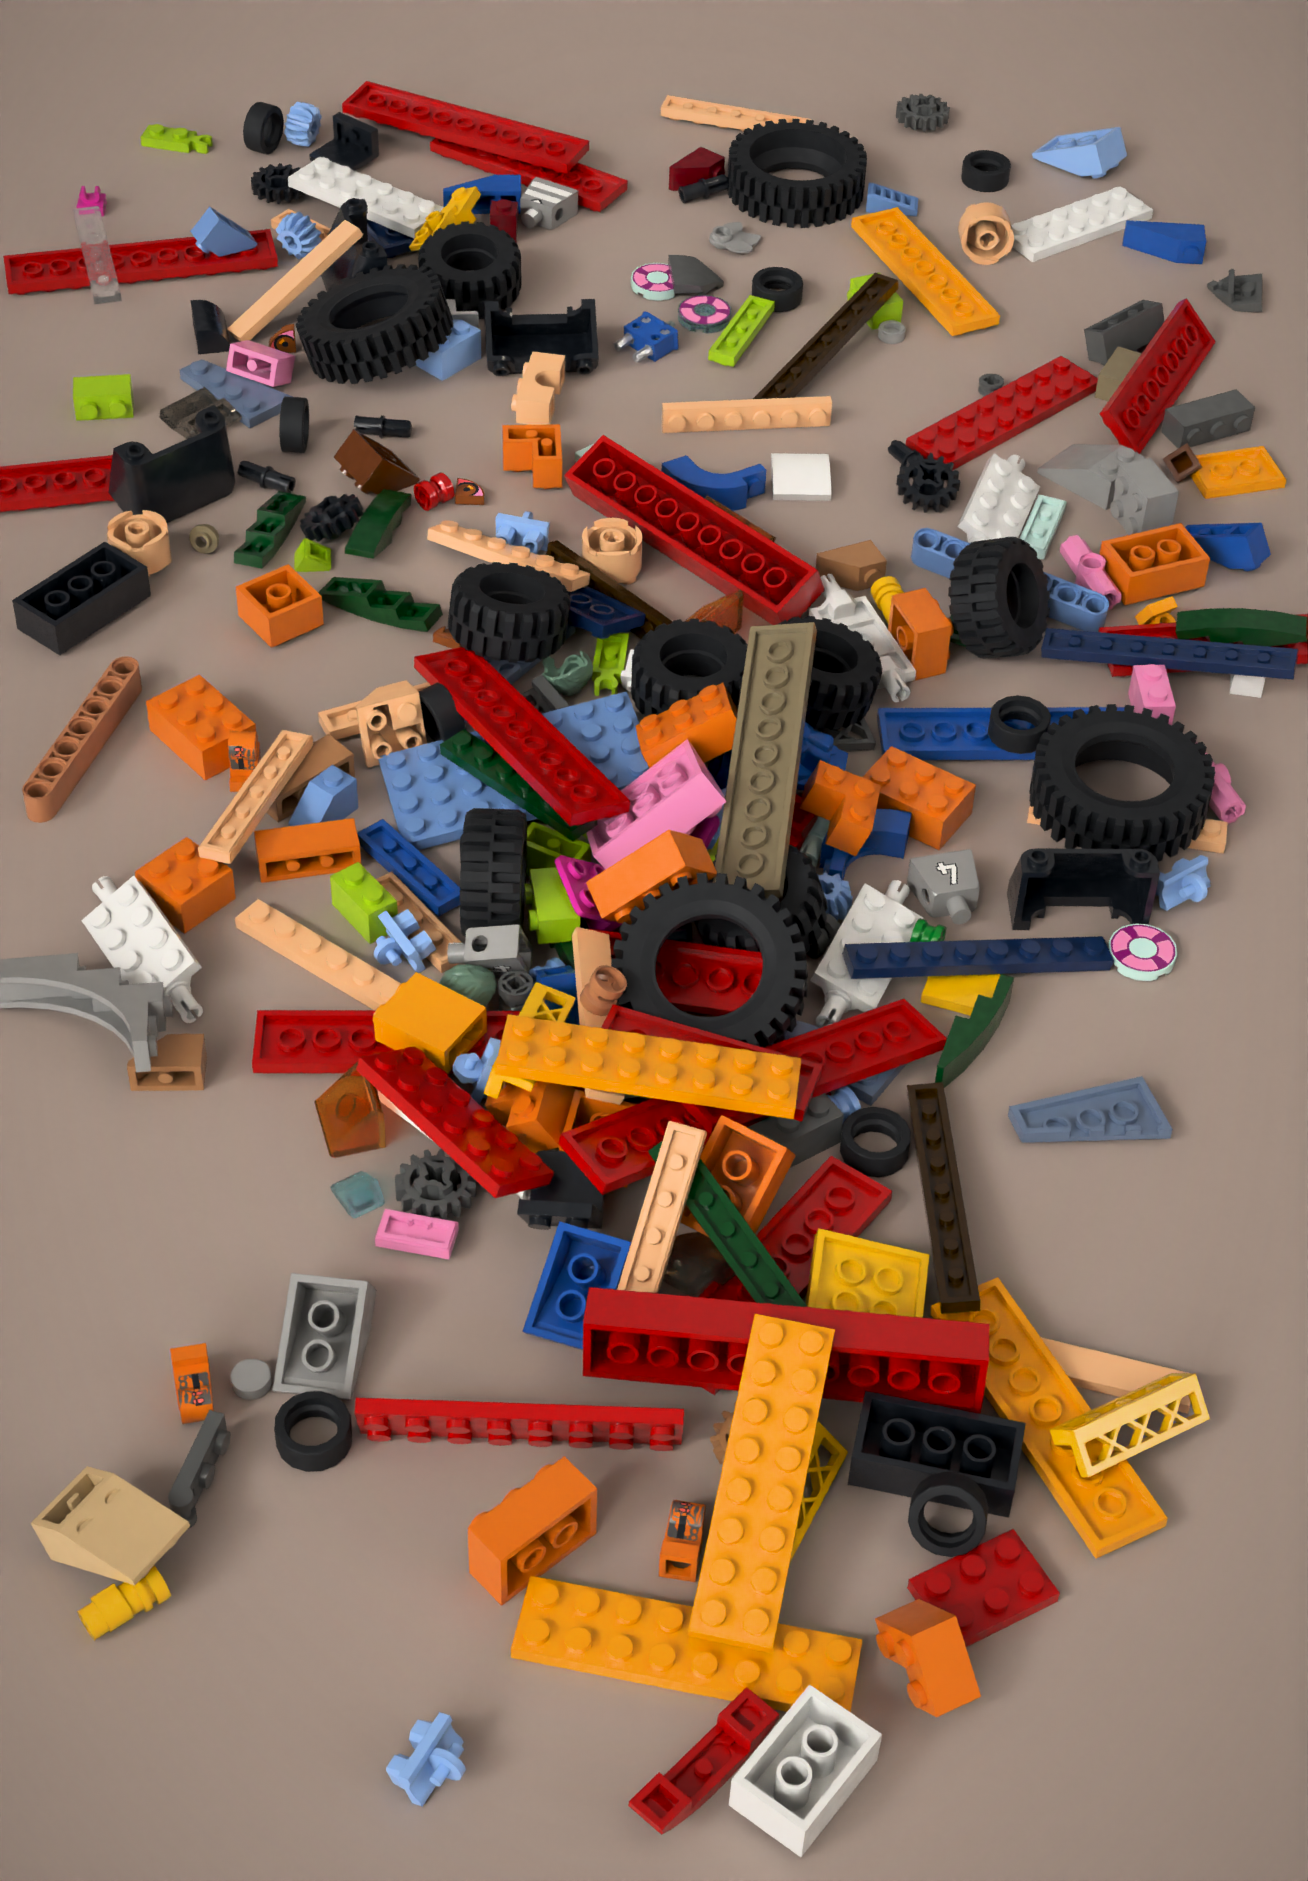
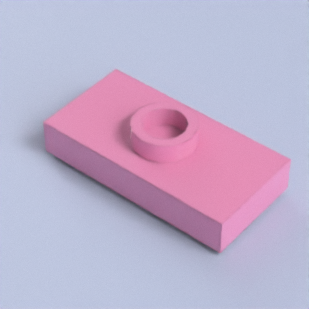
M385 1209L375 1236V1246L449 1260L459 1231V1222Z

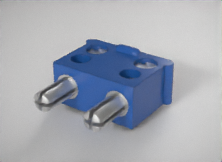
M642 312L640 317L624 326V337L614 342V348L620 351L628 345L638 351L633 354L635 362L638 363L646 357L656 362L671 351L679 349L678 330L674 328L675 323L671 320L664 322L649 312Z

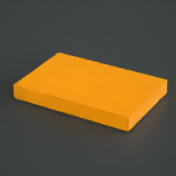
M1264 446L1195 455L1202 468L1190 475L1205 499L1285 488L1287 480Z

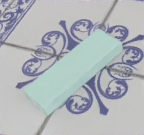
M1038 495L1019 538L1035 549L1038 559H1045L1066 510L1067 501Z

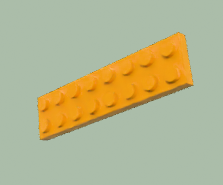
M898 207L852 218L851 227L951 336L962 335L966 332L985 329L999 324L1000 314Z
M508 1014L496 1061L495 1075L794 1119L801 1058Z
M998 1277L978 1285L980 1311L941 1314L939 1302L931 1305L930 1315L933 1319L989 1324V1364L984 1395L1000 1418L1026 1423L1022 1451L1095 1559L1166 1527L1167 1516L1127 1459L1090 1477H1081L1072 1447L1054 1445L1050 1429L1091 1411V1408ZM1093 1439L1085 1443L1091 1463L1098 1460L1103 1447V1443Z
M759 1314L754 1315L688 1636L769 1653L773 1652L835 1329Z
M530 1576L511 1646V1658L733 1701L747 1687L774 1710L784 1712L791 1708L810 1684L851 1712L863 1639L778 1623L773 1652L769 1653L688 1636L693 1610L691 1606Z

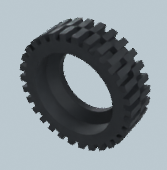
M779 119L778 124H774L772 120L766 121L764 127L759 123L754 125L753 130L747 128L743 134L739 133L736 136V140L731 142V147L729 148V188L727 191L729 198H732V203L735 206L739 205L740 211H748V216L755 218L759 215V221L766 223L768 220H773L772 225L780 226L781 222L787 223L786 227L794 228V224H800L801 228H808L809 223H813L815 227L822 226V221H825L828 225L835 223V218L841 221L846 218V214L852 215L854 210L860 207L864 197L867 153L864 151L862 143L858 144L856 137L850 138L849 132L843 131L839 133V127L833 125L829 129L827 128V123L824 122L814 125V120L807 119L806 123H799L800 119H792V123H787L786 119ZM798 168L816 172L824 176V178L789 180L768 173L780 169Z
M398 264L395 269H393L392 265H387L380 271H378L377 267L372 268L370 273L363 274L362 271L356 273V277L353 279H349V277L342 279V284L340 285L335 283L330 285L328 292H319L317 294L318 299H311L308 302L309 307H303L301 310L302 315H298V323H296L297 332L313 372L316 375L318 374L321 379L326 378L328 382L337 380L338 384H345L348 379L351 384H358L360 379H364L365 382H371L375 376L383 379L388 377L387 373L394 371L395 374L403 372L402 367L407 365L411 368L417 365V359L422 361L429 357L428 352L435 353L439 349L438 344H444L447 341L446 336H450L451 328H453V318L438 276L432 270L428 271L426 267L422 266L418 269L417 265L413 264L406 268L405 264ZM391 316L379 323L359 328L362 325H365L374 320Z
M1107 704L1106 711H1101L1098 705L1090 706L1088 714H1085L1082 709L1073 711L1072 719L1067 714L1060 717L1059 724L1053 722L1048 727V732H1044L1040 737V743H1038L1029 790L1030 806H1034L1033 815L1035 819L1041 818L1040 826L1044 831L1052 829L1051 838L1058 842L1063 838L1066 839L1064 846L1066 849H1075L1077 846L1082 849H1144L1151 852L1158 862L1163 860L1164 852L1171 858L1178 854L1179 847L1183 850L1187 849L1191 844V839L1195 841L1198 838L1200 830L1203 829L1215 781V767H1212L1213 759L1211 754H1205L1207 749L1203 742L1196 743L1197 735L1192 731L1183 734L1185 725L1177 721L1172 726L1169 725V716L1161 713L1157 719L1151 717L1153 710L1143 708L1142 714L1134 712L1135 706L1125 705L1124 711H1117L1116 704ZM1099 760L1131 762L1157 773L1170 786L1160 795L1147 800H1116L1103 796L1089 788L1079 777L1076 767Z
M698 873V884L689 885L687 876L677 878L678 889L672 891L667 882L659 886L660 898L656 900L649 893L643 898L645 906L643 911L636 906L629 913L632 924L629 925L623 922L619 930L622 941L615 940L613 948L616 959L612 958L611 966L618 969L627 980L625 991L617 999L619 1006L763 1048L770 1046L772 1043L776 1044L784 1041V1032L786 1030L792 1033L797 1025L796 1014L802 1015L804 1009L803 998H807L808 970L804 942L801 941V932L797 923L793 925L792 915L786 907L783 910L780 909V902L777 897L771 894L768 898H765L764 888L756 883L751 890L748 889L746 879L736 876L733 885L728 884L727 874L717 873L716 883H709L707 873ZM703 919H724L739 925L753 937L763 959L762 976L756 991L750 999L738 1009L716 1017H699L679 1010L665 998L656 979L657 957L666 939L679 927Z

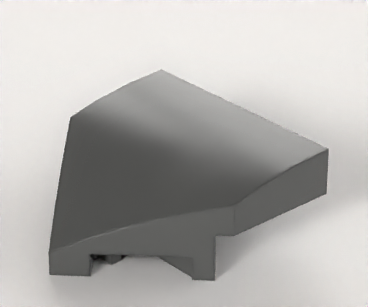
M668 255V266L674 294L698 293L699 296H706V293L713 288L720 289L723 287L724 281L697 258L686 255Z
M1230 269L1229 275L1224 279L1219 280V282L1212 280L1207 284L1208 289L1232 310L1239 312H1262V274L1235 276V270Z

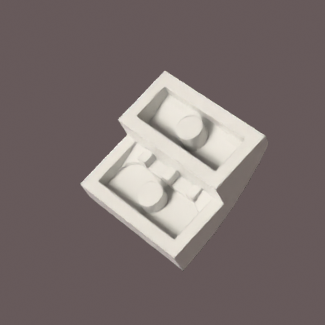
M771 453L773 500L831 501L829 454Z

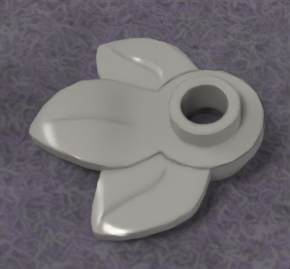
M732 222L713 228L709 241L718 249H728L735 253L744 254L753 251V247L761 240V235L746 233L742 231L743 226L741 222Z

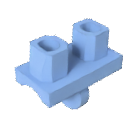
M525 511L522 517L502 513L497 514V538L506 540V543L510 545L527 547L530 549V552L535 554L540 550L547 551L550 522L534 520L533 513Z
M1199 855L1190 861L1182 858L1174 863L1172 871L1166 874L1160 872L1155 895L1159 896L1161 909L1168 911L1187 899L1199 902L1206 898L1207 888L1211 887L1210 879L1206 872V867L1209 863L1208 857Z
M409 909L397 914L393 918L387 911L378 915L390 938L386 939L384 936L377 938V947L374 950L375 959L383 965L392 963L393 966H397L402 961L400 958L402 954L415 972L420 973L426 968L422 960L434 952L436 948L424 930L408 940L407 936L420 928Z
M491 1037L481 1059L475 1053H465L456 1057L452 1066L455 1076L461 1083H472L474 1089L471 1097L479 1105L482 1098H487V1095L483 1093L500 1049L501 1040Z
M439 1712L433 1722L418 1719L412 1727L409 1741L415 1749L410 1757L402 1754L394 1755L386 1767L391 1781L405 1789L413 1804L423 1807L436 1786L440 1787L446 1778L455 1781L460 1780L466 1771L465 1765L459 1759L464 1751L462 1747L464 1742L452 1728V1718L450 1715Z

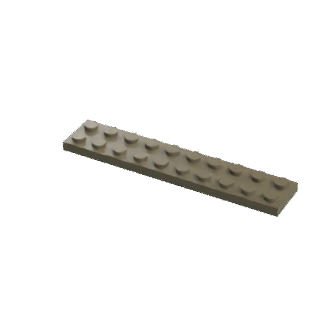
M814 622L750 626L715 869L717 873L727 874L728 884L734 885L736 876L746 879L747 888L750 890L755 883L762 886L765 898H768L771 894L777 898H782L817 635ZM716 877L713 878V883H716Z

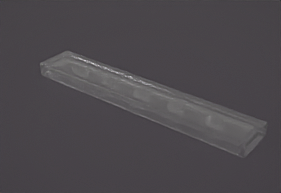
M99 206L74 209V221L94 304L122 301Z

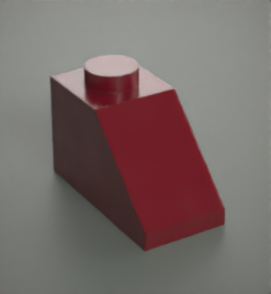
M699 147L669 167V190L678 191L679 187L696 183L700 178L706 180L719 175H725V157Z
M505 199L491 201L490 224L498 227L499 231L504 230L517 242L518 202Z

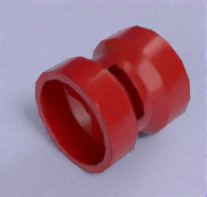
M441 472L432 476L430 481L423 480L414 485L415 499L420 507L426 511L437 507L439 502L445 503L453 499L455 495L451 480Z

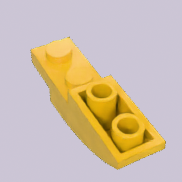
M476 186L466 189L461 187L455 190L451 195L452 198L441 212L434 211L426 217L425 223L416 232L415 238L409 246L410 250L419 251L424 241L430 235L433 236L436 230L440 228L445 229L449 224L459 225L461 222L469 221V224H473L476 218L471 210L481 196Z

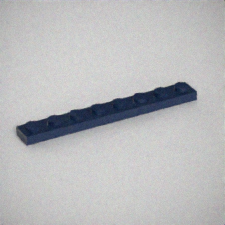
M1046 628L1041 647V658L1131 666L1154 664L1165 665L1166 669L1294 680L1298 649L1053 628Z
M1103 936L845 944L842 952L851 979L1106 971L1111 969L1114 962Z

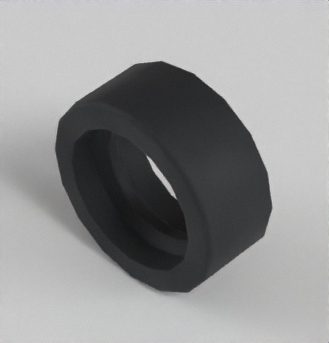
M256 102L250 107L243 128L244 143L248 149L263 154H271L277 148L284 127L281 109L264 102Z
M989 150L971 152L963 160L961 179L968 188L975 191L996 192L1007 186L1011 164L1006 156L998 152Z
M768 267L754 275L752 280V296L775 301L774 312H787L795 309L801 303L803 280L797 272L783 267ZM778 288V289H784V290H782V291H776V290H770V289Z
M285 396L281 404L279 424L281 450L283 452L305 453L309 436L308 400L302 397Z
M437 682L419 691L424 727L434 742L439 740L446 741L463 729L466 730L464 719L457 712L454 700L444 685Z
M1019 695L1008 696L998 700L991 708L988 735L997 747L1005 751L1018 754L1032 753L1036 751L1042 734L1048 732L1051 715L1048 708L1038 700ZM1013 719L1024 720L1033 724L1035 728L1027 730L1014 729L1003 722Z
M880 1107L862 1108L850 1114L843 1123L840 1154L845 1164L868 1177L879 1178L889 1176L902 1169L908 1160L911 1131L907 1122L896 1112ZM878 1132L892 1138L897 1146L890 1151L871 1152L861 1148L854 1141V1138L861 1133Z
M309 1391L298 1394L285 1402L275 1417L276 1447L281 1458L293 1468L305 1472L326 1470L344 1459L352 1445L351 1415L345 1403L335 1395L322 1391ZM309 1417L326 1418L337 1425L336 1435L328 1442L316 1446H305L296 1443L290 1438V1430L299 1421Z
M945 1471L930 1475L918 1484L911 1497L908 1524L912 1536L922 1548L935 1555L954 1557L968 1553L978 1546L986 1532L989 1506L985 1493L974 1480L960 1473ZM940 1495L956 1496L964 1500L972 1509V1523L967 1529L957 1533L941 1532L933 1528L925 1520L924 1507L928 1500Z

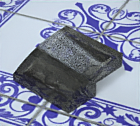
M203 387L161 409L159 418L175 432L188 439L200 434L195 426V417L198 412L207 407L215 405L225 419L226 428L240 421L242 415L225 398L217 400Z
M692 1232L676 1236L662 1281L689 1296H693L711 1280L723 1286L736 1274L709 1237L699 1232Z

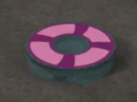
M692 296L683 300L678 306V321L690 331L696 332V329H702V333L706 334L719 332L725 329L731 320L730 305L723 299L715 296Z

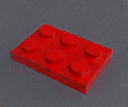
M1014 1529L978 1545L966 1554L955 1556L910 1578L907 1586L915 1600L920 1599L956 1615L966 1647L1058 1602L1060 1595L1058 1589Z

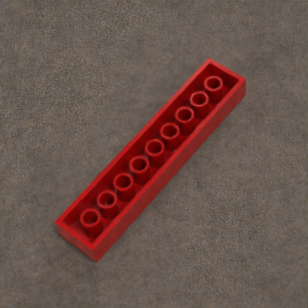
M602 435L564 475L576 498L607 518L624 519L628 521V526L634 529L636 525L642 532V541L772 625H777L784 620L788 621L793 617H801L825 591L816 568L605 435Z
M589 1287L583 1321V1376L739 1391L754 1315L759 1314L835 1329L822 1399L863 1402L865 1391L981 1414L989 1364V1324L734 1301L730 1299L723 1300L625 1291L610 1288Z

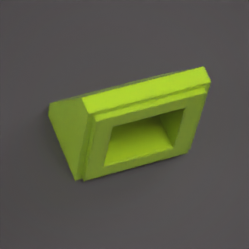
M304 538L294 554V570L297 572L330 571L331 549Z

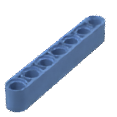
M921 528L916 531L913 537L911 559L918 567L950 578V573L954 570L953 563L955 559L970 543L931 528ZM1044 572L1048 580L1047 591L1050 593V600H1048V608H1050L1049 618L1089 632H1098L1099 627H1104L1109 608V601L1104 595Z

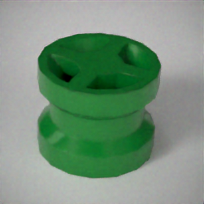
M919 918L913 929L910 942L944 941L947 928L940 924L937 926L929 925L927 920Z

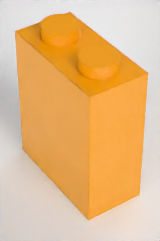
M415 972L407 982H403L398 986L395 994L385 1004H381L376 1009L373 1015L375 1040L394 1050L415 1046L423 1051L425 1056L438 1068L448 1074L456 1057L467 1053L487 1032L486 1007Z

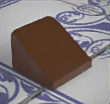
M1188 443L1163 458L1164 463L1177 483L1202 468Z

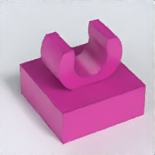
M81 186L77 202L78 216H104L107 204L106 193H101L99 186H95L94 193H86L85 186Z

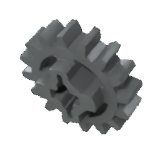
M911 94L910 98L902 97V101L897 102L896 118H898V123H904L905 128L910 127L915 131L922 129L923 132H926L927 129L935 131L936 126L943 128L944 124L948 123L950 107L947 106V102H941L940 97L935 98L932 95L923 96V94H919L918 96Z
M442 1149L438 1151L437 1155L433 1156L429 1150H424V1157L421 1159L413 1154L410 1156L411 1165L404 1163L400 1165V1174L395 1175L396 1200L401 1201L403 1212L412 1209V1214L426 1215L428 1217L440 1216V1219L447 1220L448 1214L452 1213L459 1218L461 1216V1207L470 1209L472 1206L471 1198L476 1197V1180L451 1157H446Z

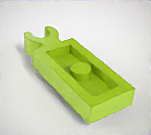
M149 124L140 137L141 146L184 153L196 150L198 153L207 154L208 147L213 146L212 136L210 135L197 136L196 131H190L185 128L163 127L160 124Z
M616 633L610 635L609 638H597L592 674L595 696H599L600 690L605 688L612 691L611 695L618 694V683H622L621 672L625 670L629 634Z

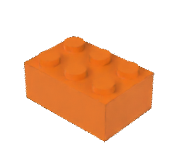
M1182 523L1102 541L1099 554L1105 558V571L1121 592V601L1124 605L1204 587L1210 557Z
M200 674L146 701L150 731L204 780L230 768L228 758L230 731H256V724Z
M724 683L717 686H707L698 695L688 700H679L673 703L668 710L658 715H648L640 721V724L635 726L641 753L649 768L687 739L703 763L732 750L738 709Z
M891 746L862 777L881 785L877 809L912 812L909 836L937 850L944 846L972 814L975 784Z
M669 829L587 881L586 884L602 919L617 923L626 922L631 925L632 921L629 913L635 906L643 911L645 909L643 898L649 893L656 900L660 898L659 886L668 882L673 891L679 888L677 878L687 876L689 885L698 884V873H707L709 881L716 877L717 871L702 839Z
M721 1115L700 1155V1159L756 1234L796 1155L788 1148ZM685 1205L680 1223L708 1237Z
M565 1456L553 1465L548 1464L542 1467L534 1479L522 1488H514L504 1497L500 1504L489 1512L484 1511L478 1514L472 1520L468 1527L469 1573L501 1606L528 1586L530 1576L540 1577L596 1534L597 1487Z

